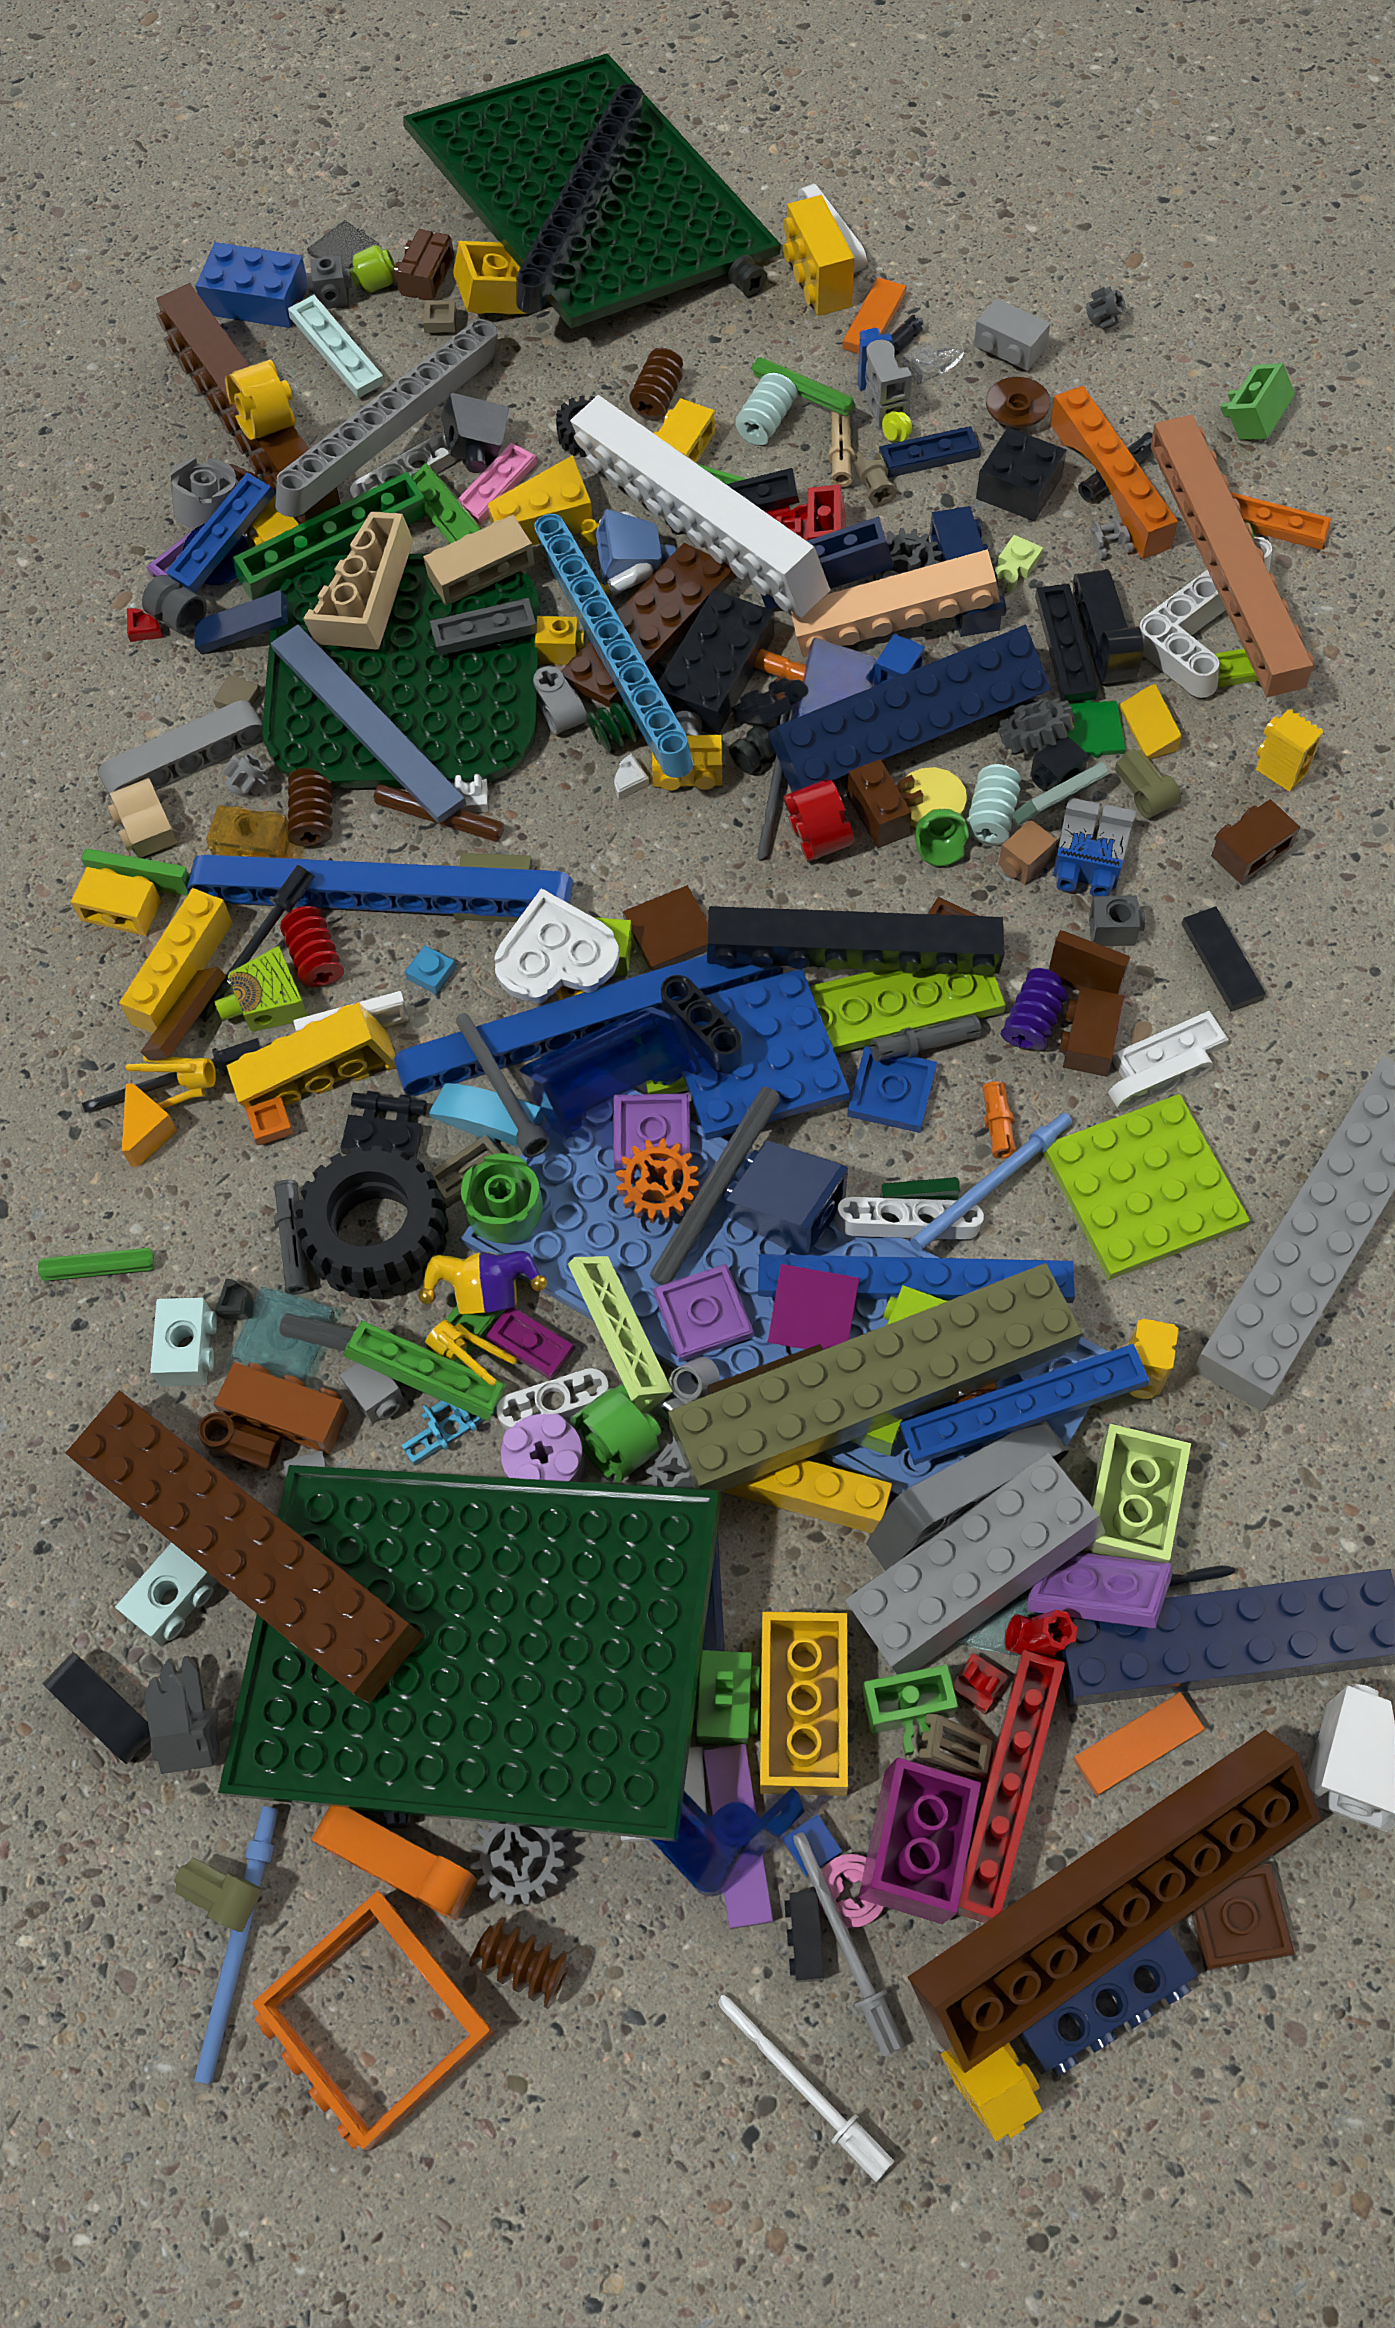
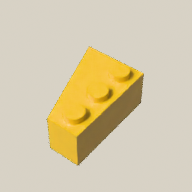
M573 455L487 503L491 524L497 520L514 515L532 543V546L539 544L534 525L543 515H559L572 535L583 532L581 526L584 520L593 519L591 501Z

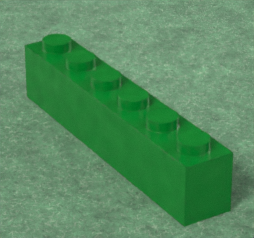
M407 471L233 557L236 576L251 600L269 595L279 590L287 578L292 580L303 571L302 566L324 557L347 555L348 551L352 550L350 547L351 542L370 512L403 514L408 526L425 517V498Z

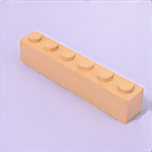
M987 549L826 594L802 618L792 611L791 614L799 647L804 657L820 654L826 650L844 645H853L869 638L885 636L891 632L909 627H918L934 620L950 618L974 609H983L992 604L1000 603L997 581Z

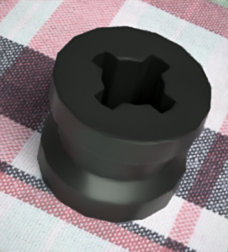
M743 255L733 262L728 278L734 285L739 286V289L745 296L750 297L762 290L767 281V272L761 266H756V262L751 256Z

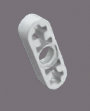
M1202 1047L1193 1048L1122 1079L1109 1090L1108 1094L1117 1109L1124 1111L1200 1078L1212 1068L1213 1063Z
M589 1368L504 1396L497 1405V1416L500 1425L507 1431L520 1420L534 1415L529 1401L535 1398L539 1414H558L563 1418L573 1416L609 1389L607 1377L600 1370ZM592 1381L595 1386H599L595 1396H590L587 1391H583L586 1389V1382ZM573 1386L577 1402L573 1404L569 1389L567 1388ZM547 1393H561L565 1398L563 1405L556 1410L546 1409L542 1405V1400ZM517 1405L519 1410H525L521 1412L520 1420L514 1421L512 1416H507L510 1414L511 1406Z

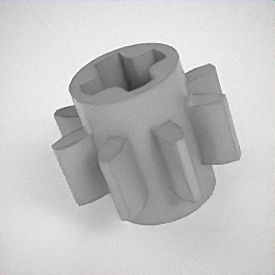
M248 753L244 754L241 759L234 754L223 771V774L228 776L225 780L226 786L233 793L241 797H246L250 792L257 796L268 780V777L264 775L266 767L263 762Z

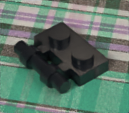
M777 678L769 684V691L761 693L759 690L748 692L740 697L741 703L731 707V710L738 721L765 724L792 709V704L808 696L809 688L801 680Z
M368 1090L366 1094L353 1092L351 1107L364 1108L363 1116L348 1114L340 1147L342 1153L345 1155L351 1154L350 1149L362 1146L364 1151H369L372 1149V1145L385 1146L386 1151L391 1153L393 1148H397L406 1152L408 1160L411 1157L417 1158L423 1128L421 1123L410 1122L412 1114L426 1115L427 1101L414 1100L413 1096L403 1094L397 1098L381 1096V1093L378 1091ZM379 1110L397 1112L396 1120L378 1118Z

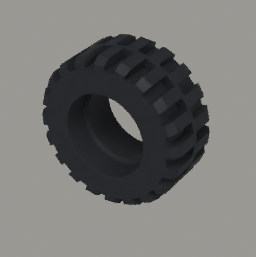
M372 1145V1149L369 1151H364L362 1146L351 1148V1154L342 1157L338 1153L330 1157L331 1164L327 1167L320 1165L312 1172L315 1178L314 1181H306L300 1192L304 1200H298L295 1214L298 1218L295 1222L296 1232L314 1271L321 1280L327 1279L331 1288L341 1292L346 1287L349 1296L362 1298L364 1293H369L372 1299L384 1298V1292L393 1290L394 1295L405 1292L404 1285L412 1282L416 1286L423 1281V1271L427 1269L431 1258L437 1256L436 1252L443 1253L447 1244L445 1234L449 1231V1224L442 1195L432 1173L426 1171L424 1164L416 1157H411L408 1160L405 1151L393 1148L391 1153L386 1151L385 1146ZM371 1199H390L407 1208V1216L402 1227L395 1235L382 1243L371 1246H357L343 1241L338 1236L339 1227L344 1217L351 1209L362 1202Z

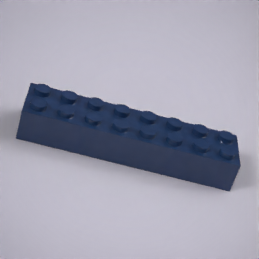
M1025 624L780 724L770 730L768 735L789 787L794 792L822 780L830 779L835 781L847 776L849 771L879 759L883 761L1035 698L1051 690V687Z
M1391 1569L1169 1597L1164 1600L1156 1628L1070 1617L1073 1624L1078 1627L1076 1642L1066 1645L1064 1650L1057 1651L1058 1660L1065 1663L1062 1680L1068 1707L1395 1664V1584Z

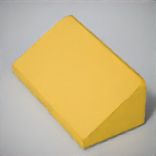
M1156 684L1144 688L1120 703L1119 708L1140 750L1148 759L1178 751L1181 733Z

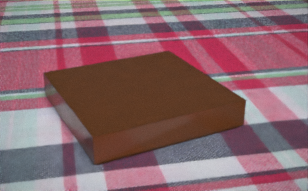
M688 885L623 911L624 920H631L632 935L651 971L677 964L707 951L708 922Z
M1060 930L1055 940L1049 970L1061 978L1062 984L1080 990V987L1120 994L1130 956Z
M1271 1863L1255 1866L1191 1912L1205 1971L1295 1955Z

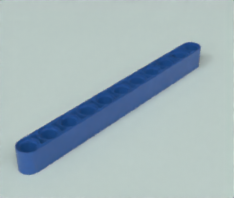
M199 855L193 860L187 893L189 894L191 889L194 888L220 898L225 903L275 906L269 900V897H275L298 864L313 874L315 878L295 907L312 906L335 909L439 914L465 913L480 916L520 917L541 888L570 904L573 879L566 873L548 870Z
M707 954L600 987L591 993L584 992L476 1026L501 1070L662 1019L660 987L662 982L672 975L686 976L706 996L784 974V969L782 966L760 968L754 965L742 964L720 966L714 963H707ZM680 996L672 998L675 1001L684 999V997ZM461 1031L406 1048L394 1057V1063L403 1091L406 1095L411 1096L422 1095L441 1089L445 1083L457 1084L485 1075L483 1068Z

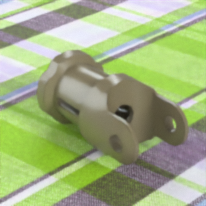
M858 451L854 457V465L861 483L868 489L867 496L873 506H883L891 502L895 498L897 491L887 477L888 469L881 454L876 453L873 460L864 459L862 453Z

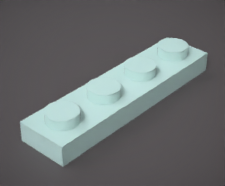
M315 295L288 308L290 319L357 398L384 384L381 372Z

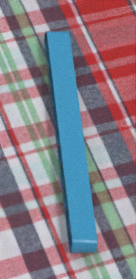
M557 514L543 515L535 522L534 527L546 562L661 769L667 776L672 778L687 775L693 769L694 763L684 730L564 520Z

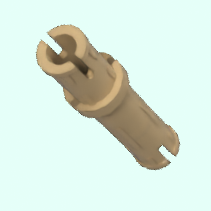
M831 410L832 448L829 450V461L832 464V483L834 485L841 484V487H846L852 482L851 464L854 461V450L851 447L850 415L844 416ZM840 453H843V460H840Z

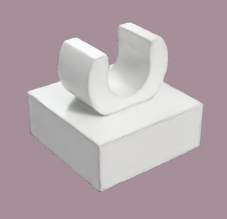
M474 774V782H463L461 776L457 775L452 785L465 797L466 805L461 809L472 813L489 812L487 779L482 780L479 774Z

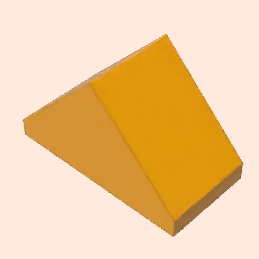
M134 1083L126 1084L122 1152L131 1167H139L178 1130L166 1111Z

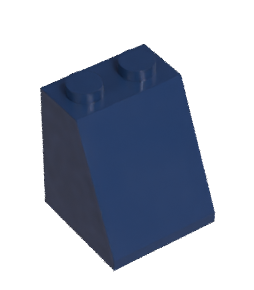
M766 1141L760 1151L754 1150L747 1159L744 1167L746 1172L740 1181L735 1179L729 1185L724 1195L727 1217L795 1255H810L834 1219L838 1204L846 1198L848 1167Z

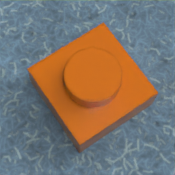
M281 1096L245 1108L258 1146L294 1134Z

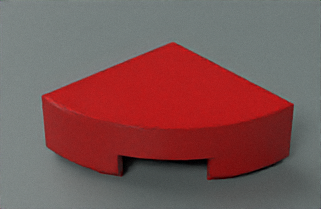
M127 608V635L130 642L163 638L161 627L156 619L145 614L141 609Z

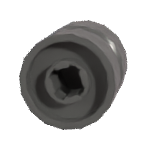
M167 575L155 577L147 585L142 597V607L146 613L164 622L165 625L181 635H189L195 632V621L205 618L207 604L204 598L188 588H183L179 582Z

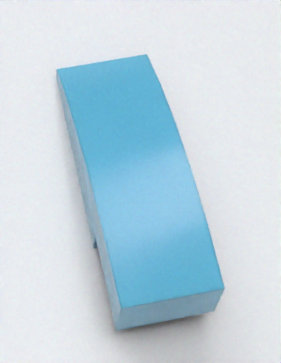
M444 1084L428 1113L429 1117L480 1138L487 1135L495 1144L497 1140H501L519 1148L516 1142L518 1129L496 1092L461 1084ZM518 1099L531 1123L541 1126L544 1120L541 1107Z

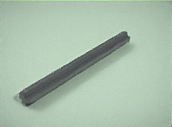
M764 1086L758 1092L650 1272L651 1279L659 1285L672 1282L777 1106L780 1097L775 1090Z

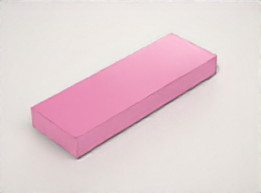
M510 443L458 498L479 526L489 517L487 503L515 488L538 464L537 456Z

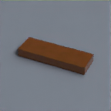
M218 967L196 972L141 1050V1053L148 1060L171 1057L224 981L226 974Z

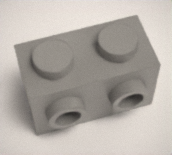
M996 298L976 322L974 346L1028 371L1047 348L1051 323Z

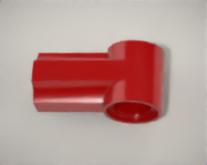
M1053 1610L1033 1618L1016 1614L1011 1618L1006 1629L1005 1648L1007 1651L1019 1655L1022 1654L1023 1650L1053 1659L1057 1651L1064 1650L1066 1645L1076 1642L1078 1627L1071 1621L1070 1614L1061 1610Z

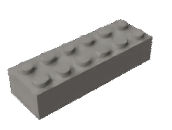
M1048 1452L845 1601L897 1675L917 1671L1101 1537L1106 1531L1098 1513Z

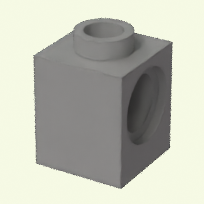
M356 1363L339 1375L347 1391L372 1424L379 1419L385 1420L393 1416L399 1410L400 1404L405 1401L399 1387L391 1377L359 1363Z

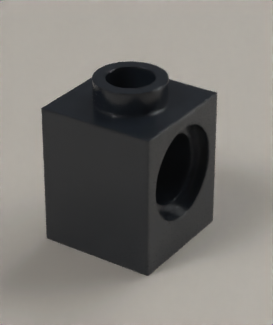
M1068 736L1066 738L1056 739V745L1049 744L1034 755L1030 777L1038 788L1048 791L1085 771L1089 755Z

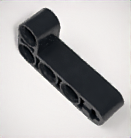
M1105 569L1074 574L1072 582L1073 595L1100 683L1106 684L1136 679L1144 650L1143 636L1138 626L1128 628L1110 570Z

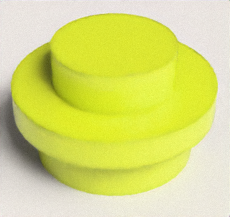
M892 411L886 414L882 421L883 433L892 443L906 441L912 432L910 418L903 412Z

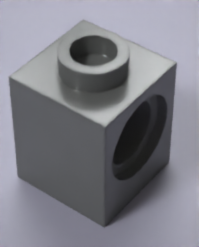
M1137 895L1093 896L1088 915L1091 941L1103 946H1134L1139 931H1144L1145 912L1143 909L1139 910ZM1113 919L1120 920L1123 923L1115 922Z

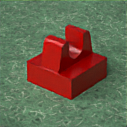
M972 1653L952 1685L956 1696L985 1715L1009 1676Z

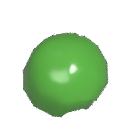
M933 809L918 821L915 829V844L923 861L932 866H948L963 857L964 846L967 839H969V831L966 821L960 813L951 809Z

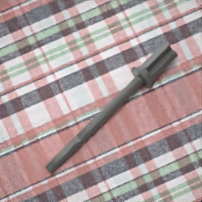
M792 704V709L778 716L777 726L798 718L800 715V711L797 710L798 706ZM777 755L766 805L765 823L762 827L758 847L759 861L765 858L769 851L773 819L776 814L783 777V769Z

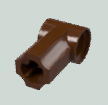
M221 1412L209 1413L202 1418L198 1425V1436L211 1456L221 1459L230 1458L266 1471H270L271 1467L275 1465L280 1453L281 1436L233 1421L228 1415ZM219 1429L228 1430V1434L223 1440L218 1442L210 1441V1437L215 1431Z

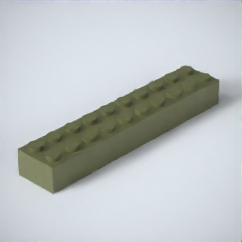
M1044 1263L669 1410V1425L695 1489L719 1490V1492H723L1076 1351L1082 1332L1047 1263Z

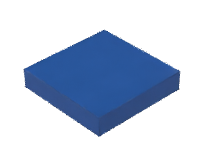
M865 1046L850 1099L847 1117L920 1133L937 1062L913 1056L907 1057V1055L876 1062L871 1054L870 1047Z

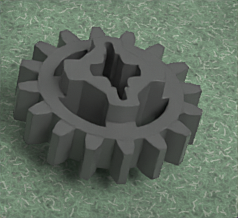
M900 528L898 535L888 531L886 541L894 568L874 574L873 580H880L940 563L942 552L937 551V541L928 543L929 534L926 533L919 537L917 536V529H913L910 534H906L904 528Z
M1048 697L1037 702L1032 700L1029 705H1020L1014 712L1007 713L1008 719L1000 721L1001 727L998 728L1006 750L1012 748L1013 753H1017L1024 749L1025 753H1029L1035 749L1041 751L1044 746L1049 744L1056 745V739L1066 738V731L1073 730V723L1076 721L1072 707L1069 706L1067 700L1061 702L1060 698L1057 697L1050 702Z

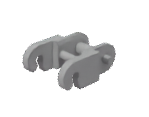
M1117 517L1112 518V523L1099 525L1097 521L1093 522L1090 531L1094 534L1093 545L1100 559L1106 558L1107 554L1106 549H1103L1104 541L1117 539L1118 543L1123 545L1126 553L1133 551V543H1129L1130 534L1126 525L1122 526ZM1110 530L1114 532V534L1104 536L1102 533Z

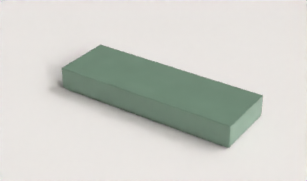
M1102 761L1031 799L1014 811L1012 815L1017 824H1023L1067 800L1068 797L1071 798L1091 787L1108 775L1109 771Z

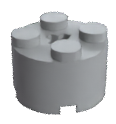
M196 458L188 459L179 463L172 470L171 492L174 518L189 528L200 531L237 485L234 469L229 464L218 459L207 458L208 463H197Z

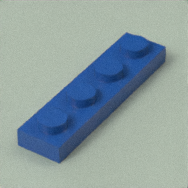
M246 473L168 568L166 574L179 582L182 587L196 593L275 496L272 487Z

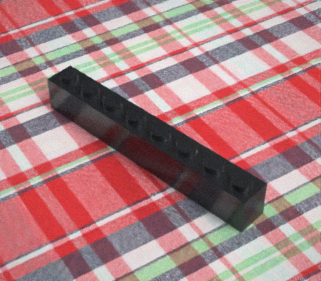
M709 906L707 963H714L720 966L742 964L754 965L760 968L790 966L795 969L823 967L830 970H842L844 968L864 969L870 972L880 970H900L905 973L933 971L940 974L960 972L986 976L1000 973L1005 955L1003 917Z

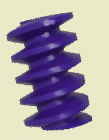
M1034 968L1027 973L1026 981L1023 982L1021 992L1017 995L1015 1004L1011 1008L1010 1016L1007 1017L1004 1028L1000 1033L1006 1042L1019 1048L1042 1050L1046 1047V1038L1051 1036L1053 1030L1051 1026L1057 1023V1014L1062 1012V1003L1068 998V992L1062 986L1061 978L1056 973L1044 968Z

